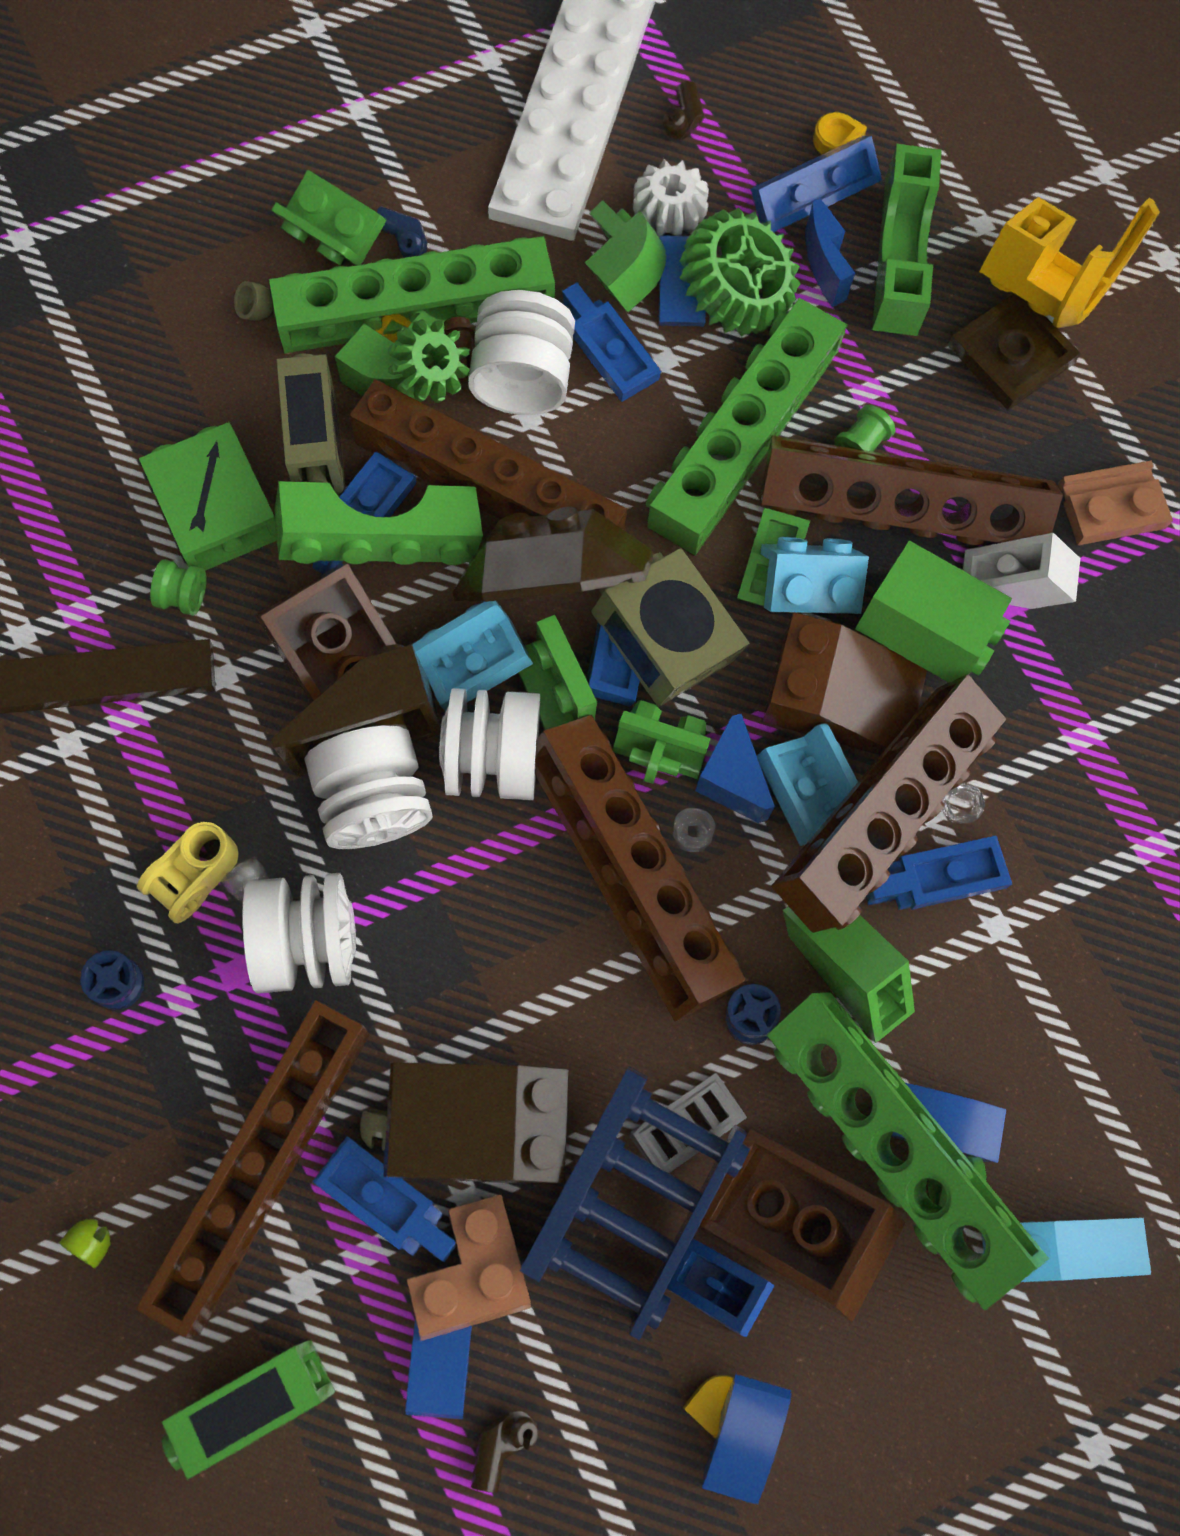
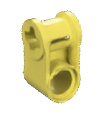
M200 822L193 824L186 829L184 834L162 857L154 861L145 870L138 880L137 889L143 895L151 894L169 910V918L174 923L179 924L197 911L207 895L233 870L239 855L237 845L228 834L214 823ZM219 840L220 849L217 855L211 860L200 861L199 853L202 846L208 841ZM169 883L178 890V894H175L168 888Z

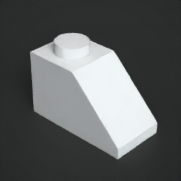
M1048 533L965 550L963 571L1011 597L1012 600L1009 605L1034 609L1076 602L1080 557L1054 533Z

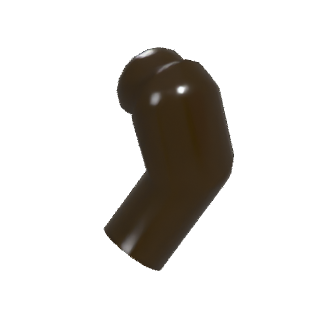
M685 81L677 86L676 94L680 108L673 109V116L666 113L663 118V126L666 129L667 135L672 139H686L704 119L697 85L693 81Z
M522 1411L508 1412L481 1431L471 1488L484 1492H498L504 1460L523 1448L528 1450L536 1443L538 1427L536 1422L527 1413Z

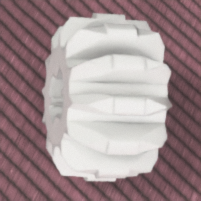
M664 158L659 168L648 165L643 177H639L635 183L633 210L635 214L639 211L642 212L651 227L656 228L658 237L663 236L665 232L672 233L673 236L682 235V230L693 233L698 226V222L703 221L706 216L709 190L707 182L700 180L699 168L687 171L685 170L683 160L677 166H670Z

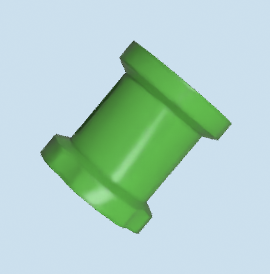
M865 405L858 411L857 421L847 432L838 434L834 440V446L873 452L882 441H887L894 435L896 431L895 424L892 418L881 408L874 405Z

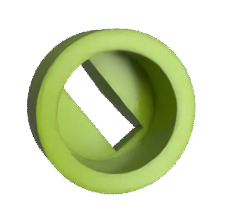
M85 1219L71 1227L58 1244L90 1267L96 1269L109 1249L110 1233L107 1227H101L97 1230L98 1220Z

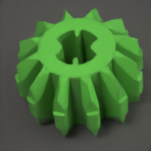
M420 318L413 322L412 330L403 327L397 332L396 335L400 343L392 344L388 349V353L399 361L388 368V373L391 375L402 374L404 380L399 383L398 391L405 392L413 386L415 400L422 402L429 395L435 403H439L445 400L446 392L453 395L461 390L458 378L468 376L471 369L459 361L468 356L470 351L466 347H456L454 342L459 339L460 331L453 330L448 335H445L443 320L437 319L429 327L427 322ZM428 353L432 355L435 360V362L431 364L432 368L430 369L427 368L423 363V360L427 357Z

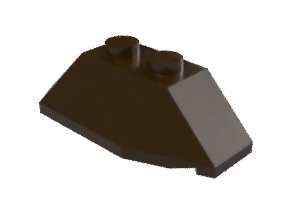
M563 507L550 512L548 515L529 517L526 513H514L497 522L464 570L452 593L455 601L488 602L582 592L612 587L621 582L645 581L653 560L652 549L594 509L577 511L574 507Z

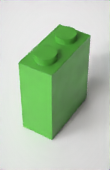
M909 540L873 596L855 629L949 683L968 675L970 672L977 676L982 673L994 653V650L989 648L987 644L990 643L996 646L1010 623V620L1003 617L1012 598Z

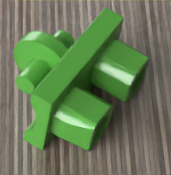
M642 700L637 701L631 712L623 711L613 752L630 757L629 762L647 767L644 782L654 784L658 771L676 777L680 773L698 779L711 739L705 736V720L687 715L680 718L678 727L659 722L662 711L657 705Z

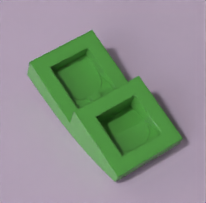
M764 507L737 599L764 607L769 559L761 555L762 544H777L779 537L805 539L810 520Z

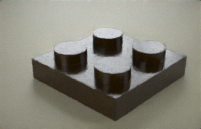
M1015 293L952 335L948 347L1007 410L1013 408L1075 364L1081 354L1058 328L1053 326V323L1046 316L1032 310L1028 301Z

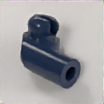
M383 206L378 208L377 213L387 220L381 231L396 236L399 250L405 258L420 256L426 253L428 241L422 224L418 219Z

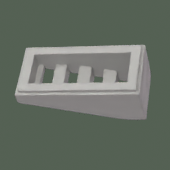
M717 1073L666 1107L695 1123L685 1109L693 1103L711 1130L709 1132L718 1137L732 1129L734 1124L737 1125L747 1118ZM708 1091H711L728 1116L721 1123L702 1098ZM647 1122L642 1123L629 1133V1136L645 1160L667 1173L672 1172L699 1152L690 1146L686 1147L683 1142L663 1132L677 1153L668 1159L651 1133L656 1127Z

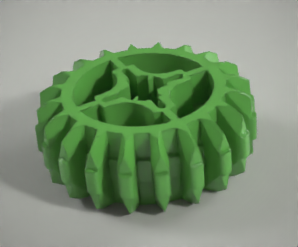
M740 208L729 213L723 209L712 217L704 219L686 240L684 245L686 250L682 253V257L679 260L685 267L679 279L690 284L685 296L695 297L698 301L695 312L705 310L709 314V325L720 321L724 333L735 329L740 336L750 334L752 331L755 334L763 332L774 323L781 311L787 312L796 300L794 293L801 283L794 276L800 266L790 261L794 249L785 248L782 244L784 233L775 235L771 231V220L761 224L758 221L756 212L744 216ZM717 247H721L722 252L719 258L716 256ZM761 288H762V299H760V297H759V291H758V290H760Z

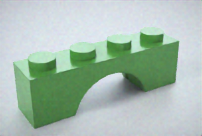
M903 144L896 145L885 178L872 330L917 336L929 309L933 264H927V245L933 208L939 189L941 149Z
M278 482L274 511L279 560H294L303 564L316 561H345L350 564H362L367 561H390L402 565L416 562H443L447 565H459L471 562L478 551L483 537L476 487L428 485L422 500L412 510L393 517H375L358 512L345 504L337 496L330 483Z

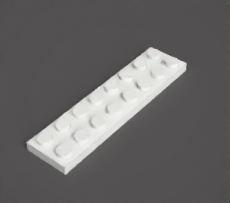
M563 0L488 206L489 219L574 241L655 0Z

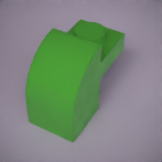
M602 200L590 212V215L609 240L585 264L614 299L627 312H630L659 282L666 265V250L661 239L641 211L631 218L623 208L615 213Z
M422 311L414 321L423 318L430 327L437 319ZM412 322V323L409 325V327H408V328L411 329V330H412L413 322ZM363 324L335 356L340 382L361 396L365 394L374 379L398 390L399 383L404 380L402 374L391 375L388 373V368L399 361L388 353L389 347L394 343L366 324ZM428 353L427 357L423 360V363L426 367H428L435 360L433 356ZM413 386L402 392L414 399Z

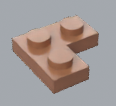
M502 1194L448 1209L461 1264L407 1279L421 1341L531 1308L524 1275L520 1272L521 1264Z

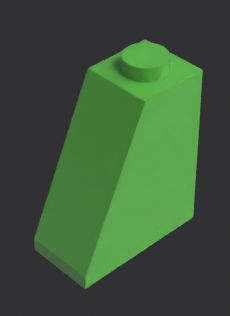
M789 906L783 910L789 938L875 1043L915 1012L909 961L861 915L841 930L831 928L812 933Z

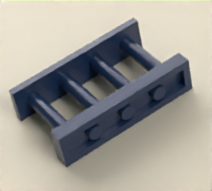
M629 1066L524 1261L520 1272L540 1282L547 1268L556 1273L561 1268L635 1311L629 1335L640 1340L647 1325L656 1330L662 1321L671 1301V1298L664 1295L667 1286L726 1174L734 1178L737 1176L750 1148L742 1144L746 1137L745 1130L735 1124L725 1141L650 1099L652 1093L643 1088L648 1076ZM626 1118L636 1123L640 1118L715 1160L700 1191L623 1148L626 1142L617 1138V1135ZM600 1167L608 1172H611L612 1168L687 1209L689 1212L674 1241L597 1198L599 1192L590 1186ZM573 1218L583 1223L588 1218L663 1261L649 1289L645 1291L570 1248L573 1242L566 1239L564 1235Z

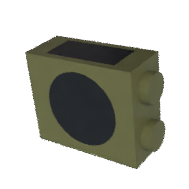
M302 353L291 358L276 359L285 465L291 482L330 483L339 497L346 489L338 404L326 354L312 355Z
M682 548L666 557L661 552L654 554L645 581L635 583L621 582L612 587L600 588L599 592L602 595L591 610L593 616L603 626L610 640L614 642L629 667L634 671L658 707L731 664L750 644Z

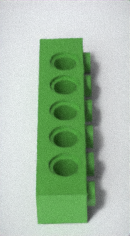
M544 236L535 238L521 237L509 242L490 245L477 244L465 249L440 253L427 252L420 256L395 260L382 259L370 264L350 267L337 266L325 271L306 274L292 273L284 277L269 279L277 328L284 353L346 344L363 324H366L375 331L379 330L382 327L381 319L385 315L399 313L413 322L422 311H425L434 318L443 320V322L452 317H465L471 323H476L478 309L487 297L501 291L526 290L539 292L555 299V281ZM392 320L384 330V335L397 333L404 326Z
M801 298L796 301L789 313L783 311L779 313L769 332L771 338L765 346L758 344L753 349L745 366L747 371L741 379L734 377L730 381L721 398L723 404L715 414L710 411L704 417L696 434L699 438L692 448L684 446L671 468V471L674 473L666 484L659 481L651 491L646 502V507L650 508L648 518L649 529L696 556L768 453L771 436L779 437L839 352L847 327L846 323ZM787 354H794L798 357H792ZM762 387H770L773 388L775 391H768L763 389ZM744 420L750 422L752 425H741L736 421ZM711 455H723L727 457L728 460H716L712 458ZM689 489H696L701 491L704 495L691 496L687 494L685 491Z
M831 992L812 993L767 1034L776 1047L774 1054L779 1063L792 1074H798L809 1088L807 1095L813 1106L822 1115L832 1117L844 1133L842 1140L847 1149L858 1160L866 1161L880 1178L877 1183L883 1195L896 1207L902 1206L915 1222L914 1231L918 1239L933 1254L939 1253L953 1271L951 1274L952 1280L965 1298L973 1303L977 1301L985 1311L1049 1259ZM825 1045L830 1046L837 1056V1066L833 1073L827 1071L821 1062V1052ZM859 1088L864 1089L871 1096L873 1108L869 1116L863 1115L855 1105V1094ZM893 1132L902 1135L909 1145V1156L906 1161L898 1159L891 1151L890 1138ZM929 1178L939 1181L944 1186L947 1193V1201L944 1207L934 1204L927 1196L926 1183ZM965 1225L975 1227L982 1233L986 1243L984 1253H976L965 1244L963 1239Z

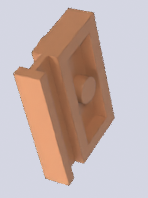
M1152 460L1064 476L1057 486L1060 491H1063L1066 500L1064 507L1077 546L1163 530L1171 524L1173 519L1158 479H1154L1151 471L1154 467Z

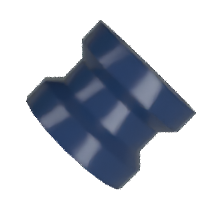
M102 951L94 954L86 961L81 970L80 983L83 992L89 999L108 1009L121 1010L131 1006L139 999L144 990L145 979L141 968L127 956L117 951Z
M749 984L740 987L733 993L728 1003L725 1018L728 1031L734 1039L743 1044L756 1045L764 1043L769 1039L767 1034L777 1026L780 1020L781 1007L779 1000L772 990L763 985ZM747 1019V1020H749L750 1022H755V1024H756L757 1027H755L754 1024H751V1023H749V1022H747V1021H745V1022H742V1021H744V1020Z

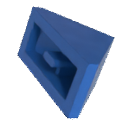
M737 714L729 720L700 775L695 791L760 823L768 820L775 806L742 714Z
M694 1238L690 1242L667 1286L668 1290L743 1337H747L774 1288V1285L766 1279Z

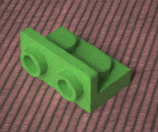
M307 170L287 207L285 208L275 202L271 211L284 220L280 227L282 230L302 243H305L308 236L320 243L316 251L341 266L344 259L355 266L361 265L387 221L376 211L310 170Z
M556 615L538 621L537 641L525 646L533 664L520 671L518 675L527 693H540L539 719L544 730L592 715L595 720L597 700Z

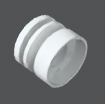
M511 290L501 291L487 297L478 309L474 343L476 347L472 351L471 370L469 372L468 388L474 397L488 407L518 415L544 414L556 410L562 405L566 399L570 369L568 360L571 357L575 319L571 311L557 299L539 292Z
M453 688L451 690L449 704L442 718L439 762L444 776L446 795L459 796L463 773H471L472 797H480L484 788L486 774L497 776L500 798L534 800L536 775L534 774L536 740L539 736L540 693L507 691L502 702L500 714L490 713L487 690L477 691L475 712H467L466 689Z
M384 725L353 730L321 742L311 749L305 757L312 790L315 796L326 799L318 808V813L321 821L326 823L323 832L329 847L357 849L379 845L411 834L427 825L433 818L429 801L423 798L426 794L423 780L411 777L419 766L409 730L399 726Z
M331 873L325 876L323 898H320L317 880L314 875L304 877L299 901H293L285 878L248 881L245 885L243 896L245 958L253 991L257 994L293 990L297 978L298 965H305L309 982L313 988H322L324 984L325 963L329 964L332 982L335 986L349 985L352 961L356 953V932L352 903L347 897L341 873Z

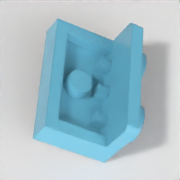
M779 537L777 544H762L761 555L769 559L764 608L770 612L861 614L869 556L853 549V542L835 538L823 539V546L807 545V540L795 537Z
M488 601L471 606L461 616L438 629L429 631L422 639L412 644L440 706L445 711L447 710L453 688L466 689L467 702L476 698L478 690L488 691L533 664L511 619L497 601Z
M827 723L815 726L804 737L767 747L757 755L760 767L800 846L805 845L858 783L842 752L840 744L835 739Z

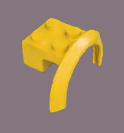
M1037 197L1004 224L979 272L989 277L991 283L996 288L1005 292H1013L1028 301L1030 308L1044 316L1054 317L1053 326L1056 328L1080 324L1097 306L1120 275L1160 211L1153 199L1149 198L1137 211L1112 252L1101 251L1103 247L1098 245L1089 253L1083 265H1080L1059 252L1076 219L1042 198Z

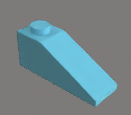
M1143 1218L1021 1223L1049 1257L1044 1264L1021 1282L1151 1275ZM982 1235L983 1252H985L986 1243Z

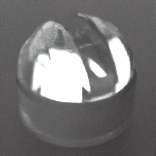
M962 783L950 790L942 800L945 803L942 810L943 814L948 820L956 824L974 822L982 815L985 807V800L981 791L968 783ZM950 797L973 806L970 814L950 805Z
M687 808L679 812L673 827L676 845L686 852H702L713 839L715 830L714 819L708 812L699 808ZM688 825L697 826L696 837L688 836Z
M254 856L235 866L222 878L221 882L232 896L237 900L243 901L245 885L248 881L268 879L265 868Z

